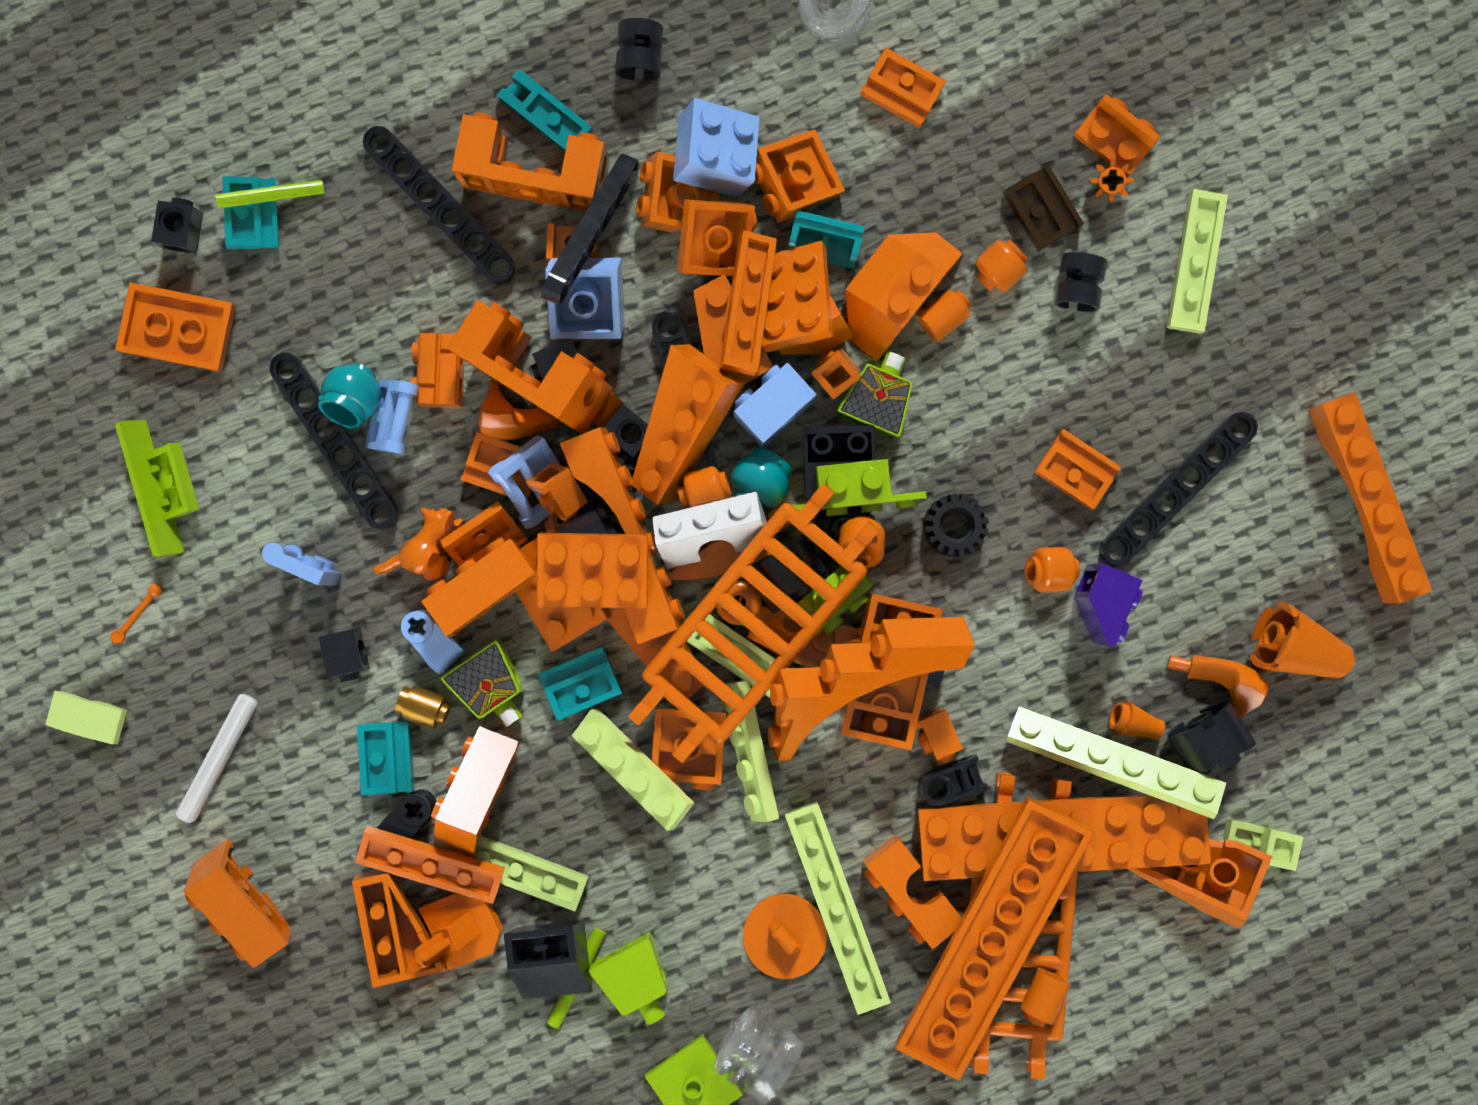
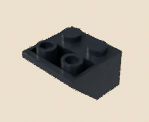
M874 425L803 427L804 500H810L817 491L816 466L876 460Z
M584 920L516 927L504 934L508 972L522 999L590 993L593 991L591 975L588 971L590 964Z

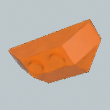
M936 232L888 235L845 289L848 327L854 336L850 338V341L877 362L963 253Z

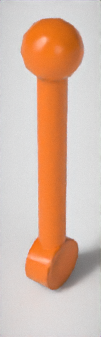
M152 584L149 586L148 594L120 630H115L111 633L110 639L113 643L120 644L125 640L126 632L152 599L161 595L162 588L160 585Z

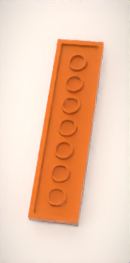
M1147 794L1038 800V802L1092 828L1094 831L1073 872L1211 864L1208 817ZM1024 801L918 808L923 880L984 878Z
M1028 796L1026 797L895 1042L896 1050L960 1081L1094 834L1092 828Z

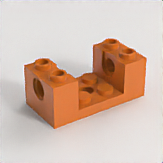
M475 112L474 116L465 114L462 116L452 172L463 188L586 212L607 177L610 162L604 141H600V138L596 135L579 133V137L568 136L561 176L559 177L555 171L550 169L536 168L535 172L523 170L522 166L517 163L504 161L508 139L501 134V126L494 116L481 112Z
M477 300L447 349L578 433L584 434L613 390V387L604 380L607 374L582 355L576 353L574 358L562 351L542 382L526 372H522L514 365L532 338L521 330L525 324L499 304L492 302L489 307Z
M868 593V600L865 603L860 625L863 628L860 643H871L873 635H876L882 619L940 618L943 609ZM929 673L902 679L854 699L842 707L837 730L841 735L912 750Z

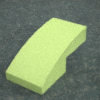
M54 691L45 725L85 738L109 744H118L127 710L100 701H90L67 692Z
M1227 818L1222 841L1227 839L1244 843L1273 856L1269 864L1270 866L1296 871L1303 836Z

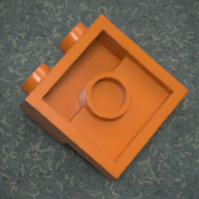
M815 129L757 149L755 181L753 184L760 185L764 193V209L768 215H774L778 223L795 217L797 210L808 212L811 207L838 198L845 192Z
M657 151L648 158V161L642 163L640 169V181L645 183L644 196L640 195L638 198L636 216L642 217L641 227L674 233L681 231L684 199L701 201L719 200L720 193L673 181L675 155Z
M684 199L677 271L682 274L719 276L725 274V276H733L739 235L743 230L753 232L756 228L755 206L739 201Z
M656 708L652 762L678 787L679 782L693 783V788L700 790H713L714 784L721 785L724 742L718 743L707 734L682 764L672 753L696 724L678 709ZM703 711L719 726L726 718V713Z

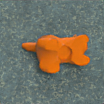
M423 507L420 508V512L424 517L423 528L416 536L405 543L399 554L373 568L374 573H388L402 566L412 573L422 575L428 581L442 578L447 574L450 562L447 560L440 540L465 524L466 521L461 518L454 520V513L446 508L430 510Z

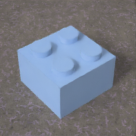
M694 98L678 117L673 181L738 198L755 181L759 116Z
M558 258L550 259L545 270L546 279ZM588 258L562 304L557 305L548 301L550 339H621L625 327L621 258Z
M788 363L781 369L778 365L772 367L761 378L762 386L756 392L749 389L735 402L734 419L761 448L767 446L812 405L817 395Z

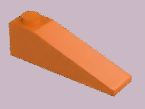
M1209 839L1211 864L1128 869L1202 912L1241 929L1249 916L1273 856L1239 841Z

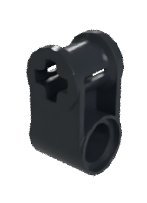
M977 754L957 759L948 763V765L928 771L920 777L917 784L920 796L935 806H942L962 798L978 795L987 791L989 787L987 783L982 781L977 766L979 761ZM935 779H940L943 783L941 794L936 797H930L927 791L929 783Z
M419 789L413 791L401 800L397 807L378 825L377 829L410 839L417 838L420 830L431 819L433 808L437 802L436 797L428 790ZM416 802H420L423 805L420 809L421 812L418 814L413 811Z

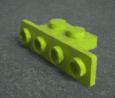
M146 420L120 421L115 424L152 555L157 558L183 553L184 549L175 519L199 510L181 444L168 443L154 449Z
M888 459L815 467L817 489L825 483L835 492L821 509L826 510V516L848 514L847 507L861 506L862 513L882 511L883 503L896 502V509L918 507L917 500L927 498L926 491L892 495ZM805 504L793 506L800 511L805 506Z

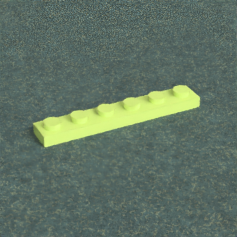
M1021 707L1017 710L1006 741L1212 819L1218 814L1226 782Z
M816 801L784 813L857 1014L859 1015L891 1003L818 802Z

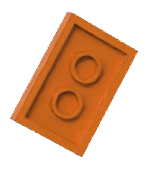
M818 241L775 253L761 346L765 353L833 337L827 252L823 242Z
M129 282L115 351L223 373L237 305L232 302Z
M556 526L545 533H559L560 528ZM536 538L520 549L537 571ZM537 576L516 591L551 652L558 650L612 617L608 608L537 607Z
M537 534V607L647 609L648 535Z

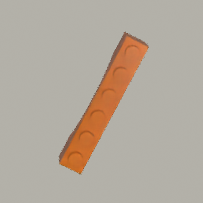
M1356 392L1309 408L1308 410L1321 444L1337 466L1357 508L1367 543L1369 568L1383 603L1400 604L1432 592L1433 590Z
M599 427L561 442L560 445L572 476L588 485L605 500L617 516L625 534L648 535L647 609H625L637 644L678 630L682 625L681 620L685 618L679 600L672 599L668 586L672 585L669 572L664 565L660 566L655 553L659 551L655 544V537L652 532L647 533L642 521L646 519L645 510L639 499L634 500L629 487L633 485V480L627 466H621L616 454L620 452V446L613 432L608 433L607 428Z

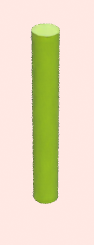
M322 180L214 195L217 208L220 209L325 194Z
M596 927L593 928L587 940L590 965L606 936V932ZM576 994L561 995L547 1021L551 1027L560 1028Z

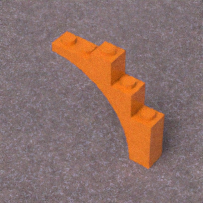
M964 617L882 619L876 635H873L871 643L831 644L825 659L821 661L820 667L780 669L775 684H772L770 687V700L772 705L776 706L773 725L768 728L767 732L768 744L770 748H774L777 761H791L799 745L816 726L833 712L860 696L908 677L935 671L964 668L975 647Z

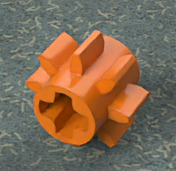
M1111 158L1110 167L1107 169L1097 164L1096 169L1101 174L1098 178L1089 180V183L1098 184L1100 188L1095 193V197L1106 193L1108 194L1109 203H1113L1115 193L1119 192L1122 196L1127 197L1128 193L1124 189L1125 184L1135 182L1134 178H1126L1124 173L1130 165L1126 164L1121 169L1115 167V158ZM1111 170L1115 171V176L1121 177L1122 180L1121 184L1115 185L1114 191H1109V186L1102 184V178L1109 176Z

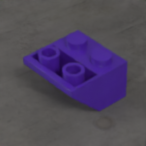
M1103 563L1086 566L1074 599L1092 642L1098 645L1116 647L1117 642L1121 643L1128 632L1129 623L1126 620L1130 610L1136 609L1142 598L1143 590L1139 588L1143 580Z

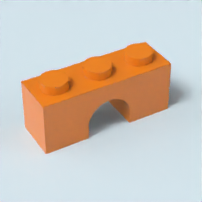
M896 834L863 860L868 868L863 872L875 889L880 886L885 889L889 894L885 901L898 917L904 913L912 923L907 928L920 945L926 941L933 950L955 932L962 916L940 889L925 899H916L907 893L906 885L909 877L921 866Z

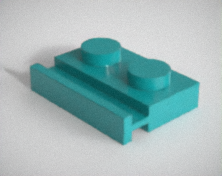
M222 176L223 193L276 186L275 177L259 179V177ZM276 201L224 208L226 249H278Z
M604 646L538 674L557 721L623 693L606 655Z
M411 722L358 724L357 737L361 795L415 791Z

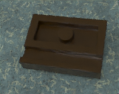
M1049 164L1005 189L1003 192L1038 252L1084 225Z

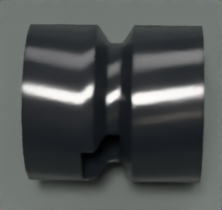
M626 18L618 23L617 43L622 49L616 52L615 72L617 76L626 80H635V68L644 69L643 81H654L660 78L661 55L657 51L662 48L663 26L659 22L646 18Z
M1069 252L1063 254L1059 269V276L1063 281L1057 284L1054 305L1059 308L1068 309L1069 302H1078L1077 311H1098L1103 292L1098 284L1105 280L1107 259L1089 253Z

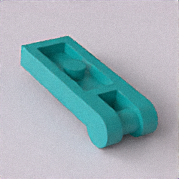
M519 69L511 77L513 81L507 89L502 88L496 95L500 102L514 111L564 152L566 151L569 135L579 137V133L591 134L593 132L592 127ZM525 90L530 94L522 103L517 98Z

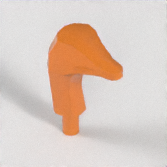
M490 380L486 399L479 410L478 425L482 435L499 440H515L557 429L559 420L539 407L529 410L514 408L505 399L498 381Z
M1170 655L1167 665L1168 669L1186 673L1189 679L1214 681L1227 688L1230 693L1231 704L1241 719L1250 711L1260 706L1268 695L1270 683L1257 671L1242 663L1192 655L1191 660Z

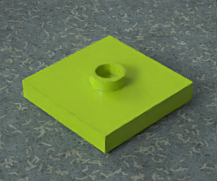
M704 1034L645 1074L646 1080L663 1105H730L743 1096L742 1090Z

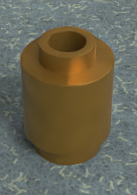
M415 685L412 688L404 686L398 696L395 713L401 714L404 720L434 730L438 724H445L451 706L446 704L447 697Z

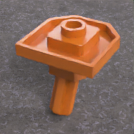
M452 892L427 902L418 908L432 935L429 940L414 950L415 955L413 959L421 967H428L442 957L450 971L491 955L497 950L504 927L491 903Z

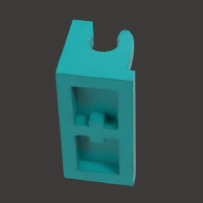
M797 210L788 249L822 241L826 247L827 264L854 270L865 226Z

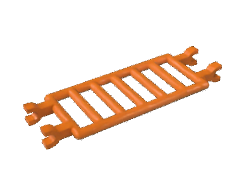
M825 483L817 489L800 511L790 503H784L780 506L644 669L642 677L652 688L628 717L639 726L664 697L693 721L696 726L672 753L682 764L707 734L718 743L727 740L766 694L771 685L776 682L780 669H787L866 576V567L856 558L880 530L868 521L844 549L812 522L813 518L835 494ZM787 521L849 572L836 589L774 538ZM764 548L825 599L813 616H810L751 566ZM741 576L802 627L789 644L728 593ZM717 604H720L779 655L766 671L705 621ZM695 631L756 682L743 698L738 696L682 648ZM672 658L733 709L720 726L659 675Z
M997 772L995 803L1012 802L1015 776L1011 773ZM1053 777L1051 800L1069 799L1072 782L1064 778ZM1078 872L1072 873L1059 897L1061 900L1059 921L1047 920L1040 932L1058 935L1056 956L1029 953L1022 967L1055 970L1056 975L1068 981ZM983 878L971 879L969 904ZM1010 987L1003 1001L1023 1002L1028 989ZM1067 995L1053 1025L1050 1024V1026L1042 1028L1031 1024L992 1021L971 1059L970 1066L973 1067V1072L988 1075L990 1035L1029 1039L1026 1072H1030V1079L1045 1080L1046 1042L1060 1041L1063 1038Z

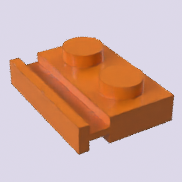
M885 47L868 80L861 89L860 96L920 129L946 81Z
M1062 429L1033 472L1089 510H1094L1122 467L1065 429Z
M476 432L465 464L466 467L460 480L507 496L500 483H495L488 472L492 466L505 461L521 447ZM518 470L511 476L529 502L532 490L528 488L525 483L526 480Z
M497 501L441 539L440 542L443 549L458 566H461L472 558L475 562L487 555L484 549L501 537L504 541L509 538L513 539L518 546L528 539L502 504Z

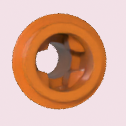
M1129 701L1116 703L1109 716V727L1115 730L1117 735L1159 740L1165 731L1164 720L1152 716Z

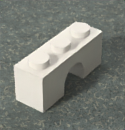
M757 492L653 517L655 544L667 569L702 561L700 547L714 540H724L731 543L736 553L744 551L767 523Z

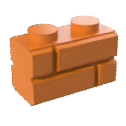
M418 333V342H413L411 357L412 362L417 363V377H412L410 383L419 385L417 396H413V398H416L417 405L421 407L463 408L465 360L447 349L455 334Z

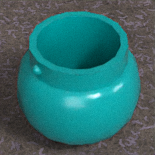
M358 363L335 367L324 377L318 407L327 418L341 426L348 428L359 427L365 423V419L371 417L376 412L381 402L382 390L376 380V375L368 367Z
M756 447L750 455L743 457L731 472L730 483L735 493L734 497L757 492L763 510H771L785 499L789 490V478L793 471L791 466L776 453L765 448Z

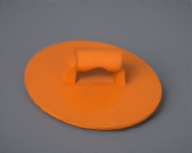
M777 894L762 900L752 909L744 925L743 942L749 959L760 971L778 979H793L810 972L819 963L827 944V930L820 912L809 901L792 894Z

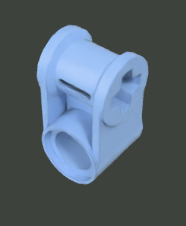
M425 609L410 612L402 620L401 631L404 637L420 653L424 661L439 675H442L468 651L464 644L460 646L453 637H446L430 613ZM414 619H424L426 621V624L423 626L426 633L423 631L416 633L413 630L416 626Z

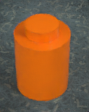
M948 289L916 316V320L935 343H939L971 316L969 311L971 303L961 291L958 290L955 293Z
M1038 968L1020 1006L1026 1012L1024 1018L1044 1028L1045 1023L1053 1025L1071 984L1050 971Z

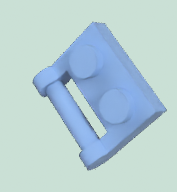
M379 380L382 390L381 402L376 412L371 416L364 448L404 455L406 444H403L413 396H417L419 385L399 380Z
M539 435L532 438L505 461L492 466L488 472L495 483H500L519 512V520L526 529L536 526L550 514L540 503L532 507L511 475L519 470L527 481L551 462L560 464L545 439ZM532 490L538 499L540 493L535 490Z
M269 543L262 551V557L268 564L316 585L336 586L341 572L333 569L334 562L317 555L313 557L305 554L303 556L301 548L296 545L284 547L278 543Z

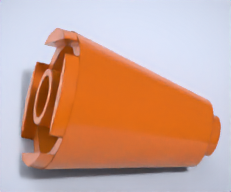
M1278 601L1276 602L1278 605L1273 610L1266 608L1258 618L1250 640L1258 639L1255 655L1249 653L1250 660L1254 666L1267 671L1336 679L1344 677L1353 669L1355 664L1353 649L1293 605Z

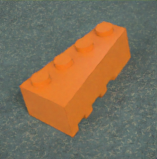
M690 344L670 346L632 478V486L657 505L677 500L679 496L677 488L684 486L683 477L685 473L695 469L745 384L725 369H720L717 363Z

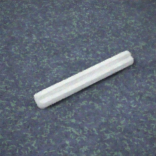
M240 694L237 697L176 812V817L180 820L191 823L197 819L257 706V700L246 694Z

